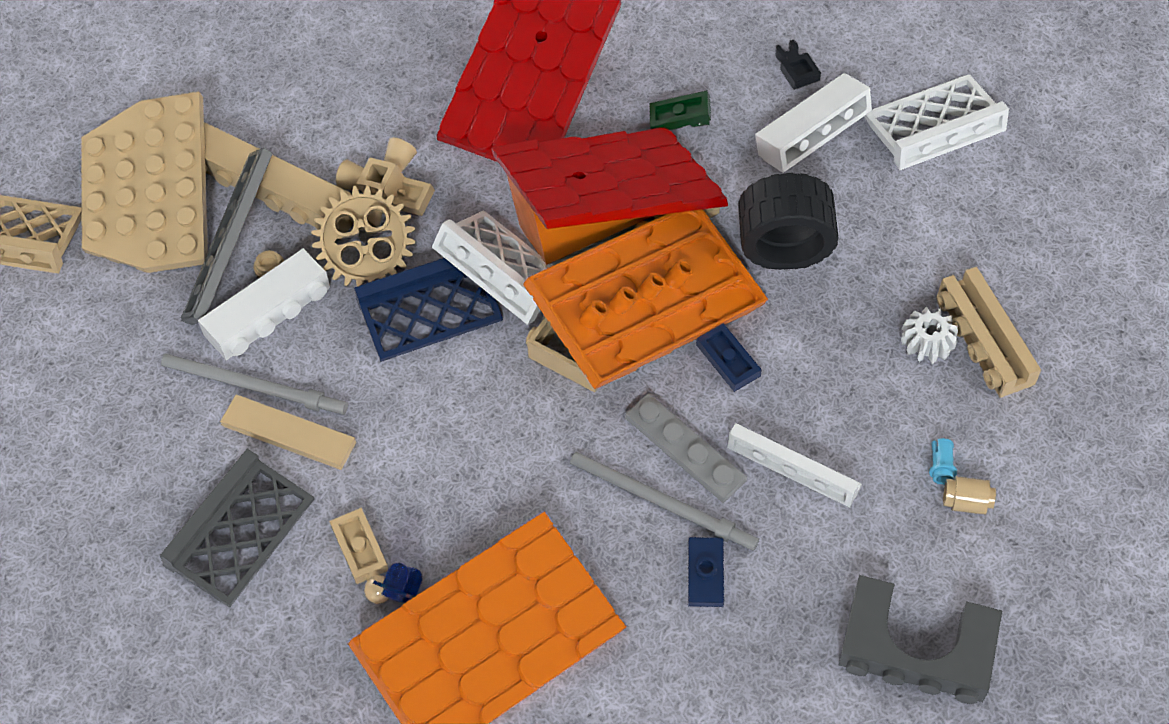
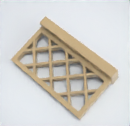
M0 195V208L12 206L15 209L0 215V229L2 230L0 232V265L59 274L63 265L62 256L82 219V207ZM34 210L44 213L31 220H27L24 216ZM64 214L72 216L69 221L59 225L54 221V219ZM20 218L23 222L9 229H6L4 226L5 223ZM48 222L51 224L52 228L37 234L33 229ZM26 231H29L31 234L28 238L14 237ZM57 235L60 238L58 243L45 242V240Z

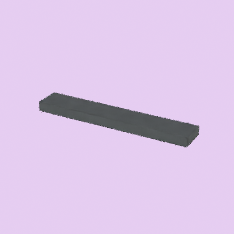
M262 148L248 155L182 313L181 321L187 324H198V320L208 312L273 154L269 150Z

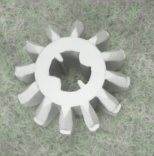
M925 307L922 313L913 311L910 318L906 319L902 327L901 342L902 345L907 346V355L917 352L919 362L924 359V356H928L933 365L938 357L945 360L949 356L950 351L955 349L958 326L952 325V316L942 317L940 309L935 313H931Z

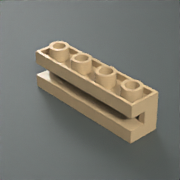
M974 267L965 270L963 279L957 281L954 275L943 278L937 294V303L942 311H947L952 316V325L958 326L957 336H963L968 345L969 357L974 363H979L983 369V377L987 387L991 390L995 389L999 398L1034 386L1041 368L979 269Z

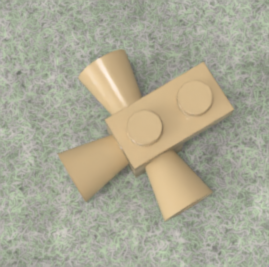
M394 137L389 139L384 161L369 157L363 168L350 160H344L339 165L336 173V185L344 190H352L353 186H356L364 194V190L368 185L371 189V195H375L381 188L383 189V199L386 200L393 194L395 196L392 204L394 207L403 203L404 208L402 211L423 216L435 191L432 184L403 176L402 171L417 154V150L407 141ZM372 212L368 217V224L378 228L383 212Z

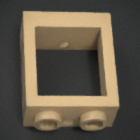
M543 316L538 327L534 326L527 335L528 358L595 393L597 389L594 390L586 378V374L584 375L575 361L546 347L556 332L550 325V321L548 322L545 316Z

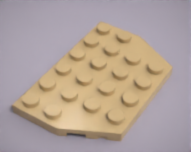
M199 91L139 101L81 137L82 250L97 257L107 258L119 264L123 263L135 267L146 273L203 265L208 253L204 108L203 96Z

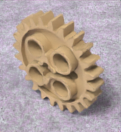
M353 186L351 196H348L342 189L340 190L342 200L337 201L335 198L329 197L332 207L330 209L323 206L320 207L325 217L324 219L314 218V221L321 226V229L311 231L312 235L320 237V241L313 243L312 247L322 249L316 260L328 261L323 268L326 272L333 268L335 269L332 279L336 281L343 275L345 276V286L348 287L352 280H356V285L360 286L363 285L364 281L369 283L375 281V279L384 278L387 274H397L395 270L397 266L407 268L402 258L403 256H413L406 249V246L416 243L415 240L407 238V234L414 232L415 227L405 226V223L411 219V215H400L404 204L401 203L394 207L392 205L395 198L393 194L385 200L382 198L383 189L381 188L375 195H371L370 186H366L364 194H359L357 187ZM380 211L385 214L386 221L381 227L374 228L368 224V217L372 212ZM343 216L351 217L354 221V227L348 233H341L336 227L337 221ZM365 229L367 234H376L388 230L392 232V235L388 237L368 239V245L362 246L360 241L341 245L335 243L337 239L360 236V230ZM380 242L388 243L391 246L390 256L386 259L376 258L373 253L376 244ZM349 247L356 248L360 253L359 260L352 265H348L342 260L343 251Z

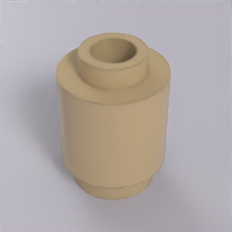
M955 476V479H946L943 506L951 507L952 511L986 515L988 508H994L996 488L990 487L989 480Z

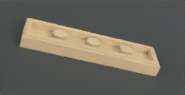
M237 394L220 421L223 427L342 470L356 444L355 437Z

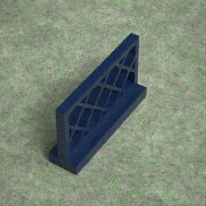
M446 258L354 287L357 303L363 314L380 362L503 321L495 298L480 286L476 293L460 287L464 278L468 276ZM443 286L452 290L446 303L430 297L434 288ZM483 290H484V293H485L486 297L481 296V293H482ZM457 293L473 299L466 312L450 306ZM412 296L422 300L415 313L400 307L404 298ZM478 301L490 306L493 315L481 319L471 313ZM426 303L442 309L436 322L420 316ZM382 306L391 310L383 324L372 319L369 310ZM447 311L463 318L459 327L450 329L441 325ZM396 313L412 319L405 333L390 327ZM417 322L433 328L427 338L420 340L410 335ZM375 327L381 329L379 335L377 334ZM386 332L402 338L397 348L384 352L381 341Z

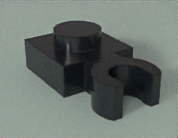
M790 40V51H784L780 45H776L775 56L781 62L780 70L793 90L820 81L821 72L808 52L799 55L797 42Z

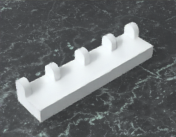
M735 423L729 433L728 449L848 507H851L862 486V483Z

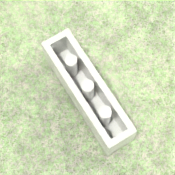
M843 73L757 132L755 138L758 155L765 162L784 173L871 112L870 87Z
M303 248L200 318L198 322L203 335L225 360L232 356H239L256 339L269 336L279 323L285 319L296 317L300 313L301 308L312 300L318 301L323 298L327 290L330 289L327 273Z

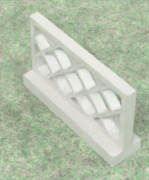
M968 74L872 109L864 118L894 155V163L898 169L902 170L1006 131L1009 108L1003 101L996 104L973 77ZM967 85L972 93L971 95L955 92V89ZM938 96L947 100L944 105L929 102V99ZM951 101L968 103L966 109L950 106ZM972 104L986 107L978 111L971 110ZM907 106L920 108L918 114L902 110ZM928 110L941 113L940 118L924 116V112ZM946 114L959 116V118L951 121L944 120ZM884 115L894 119L892 124L879 122L876 118ZM899 120L913 122L914 126L913 128L898 126L897 123ZM920 124L933 126L924 131L918 130ZM893 134L907 136L897 141L892 138Z
M484 210L458 223L453 222L451 219L443 222L432 248L527 325L535 321L541 310L523 283L527 280L528 276L539 273L553 265L551 263L546 265L536 251ZM482 223L490 230L478 228V224ZM480 238L491 240L494 244L481 242ZM501 243L508 244L513 249L503 247ZM504 257L515 259L517 263L505 261ZM525 262L532 263L537 268L526 266Z

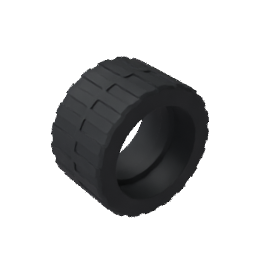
M778 173L759 179L742 192L738 201L741 249L744 252V256L750 259L752 263L766 269L775 270L807 268L823 261L824 258L829 257L833 250L836 249L839 238L834 194L826 182L804 173Z

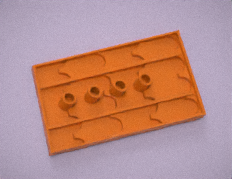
M704 210L666 214L528 277L523 283L528 293L533 296V300L548 322L550 321V325L562 343L569 349V353L584 375L586 374V378L594 390L636 371L639 367L671 353L674 349L696 340L722 323L727 324L749 314L768 300Z
M544 511L351 639L348 645L401 724H490L619 634L626 626L618 614L615 613V610L598 586L594 584L589 573L573 554L572 549L557 528L553 526L552 521Z

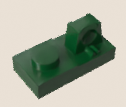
M707 90L649 103L651 129L665 128L674 130L691 125V127L710 125L711 104L710 95Z

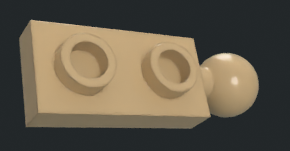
M362 508L329 521L356 585L367 580L364 592L367 599L372 603L381 604L389 600L393 592L392 584L388 578L380 575L389 571V568Z

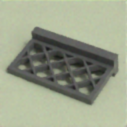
M247 448L160 554L162 564L165 568L173 573L177 572L230 608L314 501V496L261 462L258 455ZM262 473L272 480L274 490L253 493L252 483ZM277 484L283 487L284 489H278ZM249 488V494L243 495ZM293 494L303 500L296 510L281 512L279 496ZM275 497L277 513L257 516L254 500ZM251 501L253 517L232 520V507L236 503ZM227 515L228 521H222L224 517ZM290 517L283 526L282 519ZM279 520L280 531L276 536L260 539L258 523ZM254 524L256 540L235 543L233 527ZM229 528L231 544L210 547L209 536L217 529ZM206 541V548H200ZM269 544L262 552L261 545ZM257 546L259 557L254 564L239 566L236 550ZM233 550L235 567L214 570L212 554ZM208 555L210 571L193 573L185 567L192 557ZM247 571L243 578L240 579V572ZM236 574L237 585L229 596L216 588L215 577ZM211 578V584L204 579Z

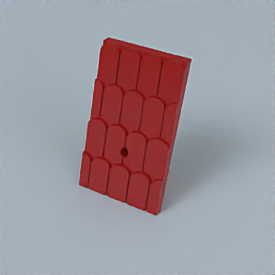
M494 0V5L478 36V42L440 123V129L436 135L437 140L498 162L493 156L491 147L535 139L539 143L565 138L619 12L621 0Z
M655 128L628 134L626 131L587 138L572 136L539 143L535 139L491 147L493 156L507 174L519 225L546 265L655 215L728 206L727 197L722 193L720 186L709 178L701 165L696 163L691 157V153L678 142L675 134L665 128Z

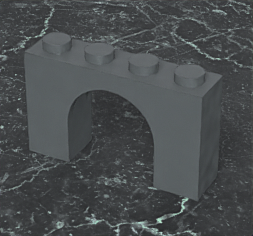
M859 575L839 666L846 667L847 672L856 676H866L868 673L882 676V680L891 685H903L904 682L917 685L918 689L926 694L937 695L940 692L955 695L957 701L965 704H976L977 701L983 702L990 688L1003 610L966 601L961 612L954 649L938 659H917L900 650L889 634L888 614L895 584Z

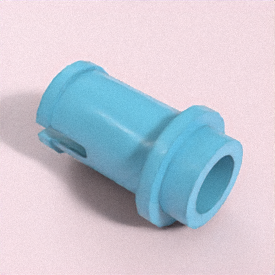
M940 438L938 439V446L935 440L931 443L933 466L929 469V475L933 477L935 483L945 484L946 479H954L957 475V469L953 466L954 443L949 439Z

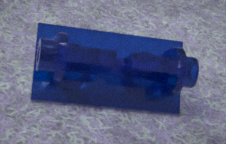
M395 563L389 567L383 583L374 580L373 584L383 588L381 595L406 603L418 594L423 581V575L417 568H412L402 563Z

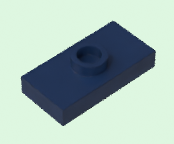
M688 538V606L724 607V538Z

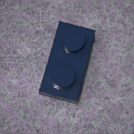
M724 323L696 339V346L733 392L761 377L762 369Z

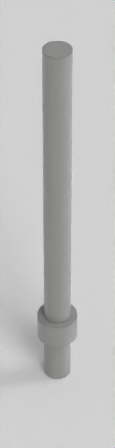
M166 353L161 360V365L164 367L304 404L305 408L319 412L320 409L345 415L348 408V402L326 397L324 392L310 389L309 391H304Z
M575 452L570 460V464L714 532L715 537L724 538L725 542L731 540L752 551L756 549L759 543V538L736 528V523L725 518L719 520L585 455Z

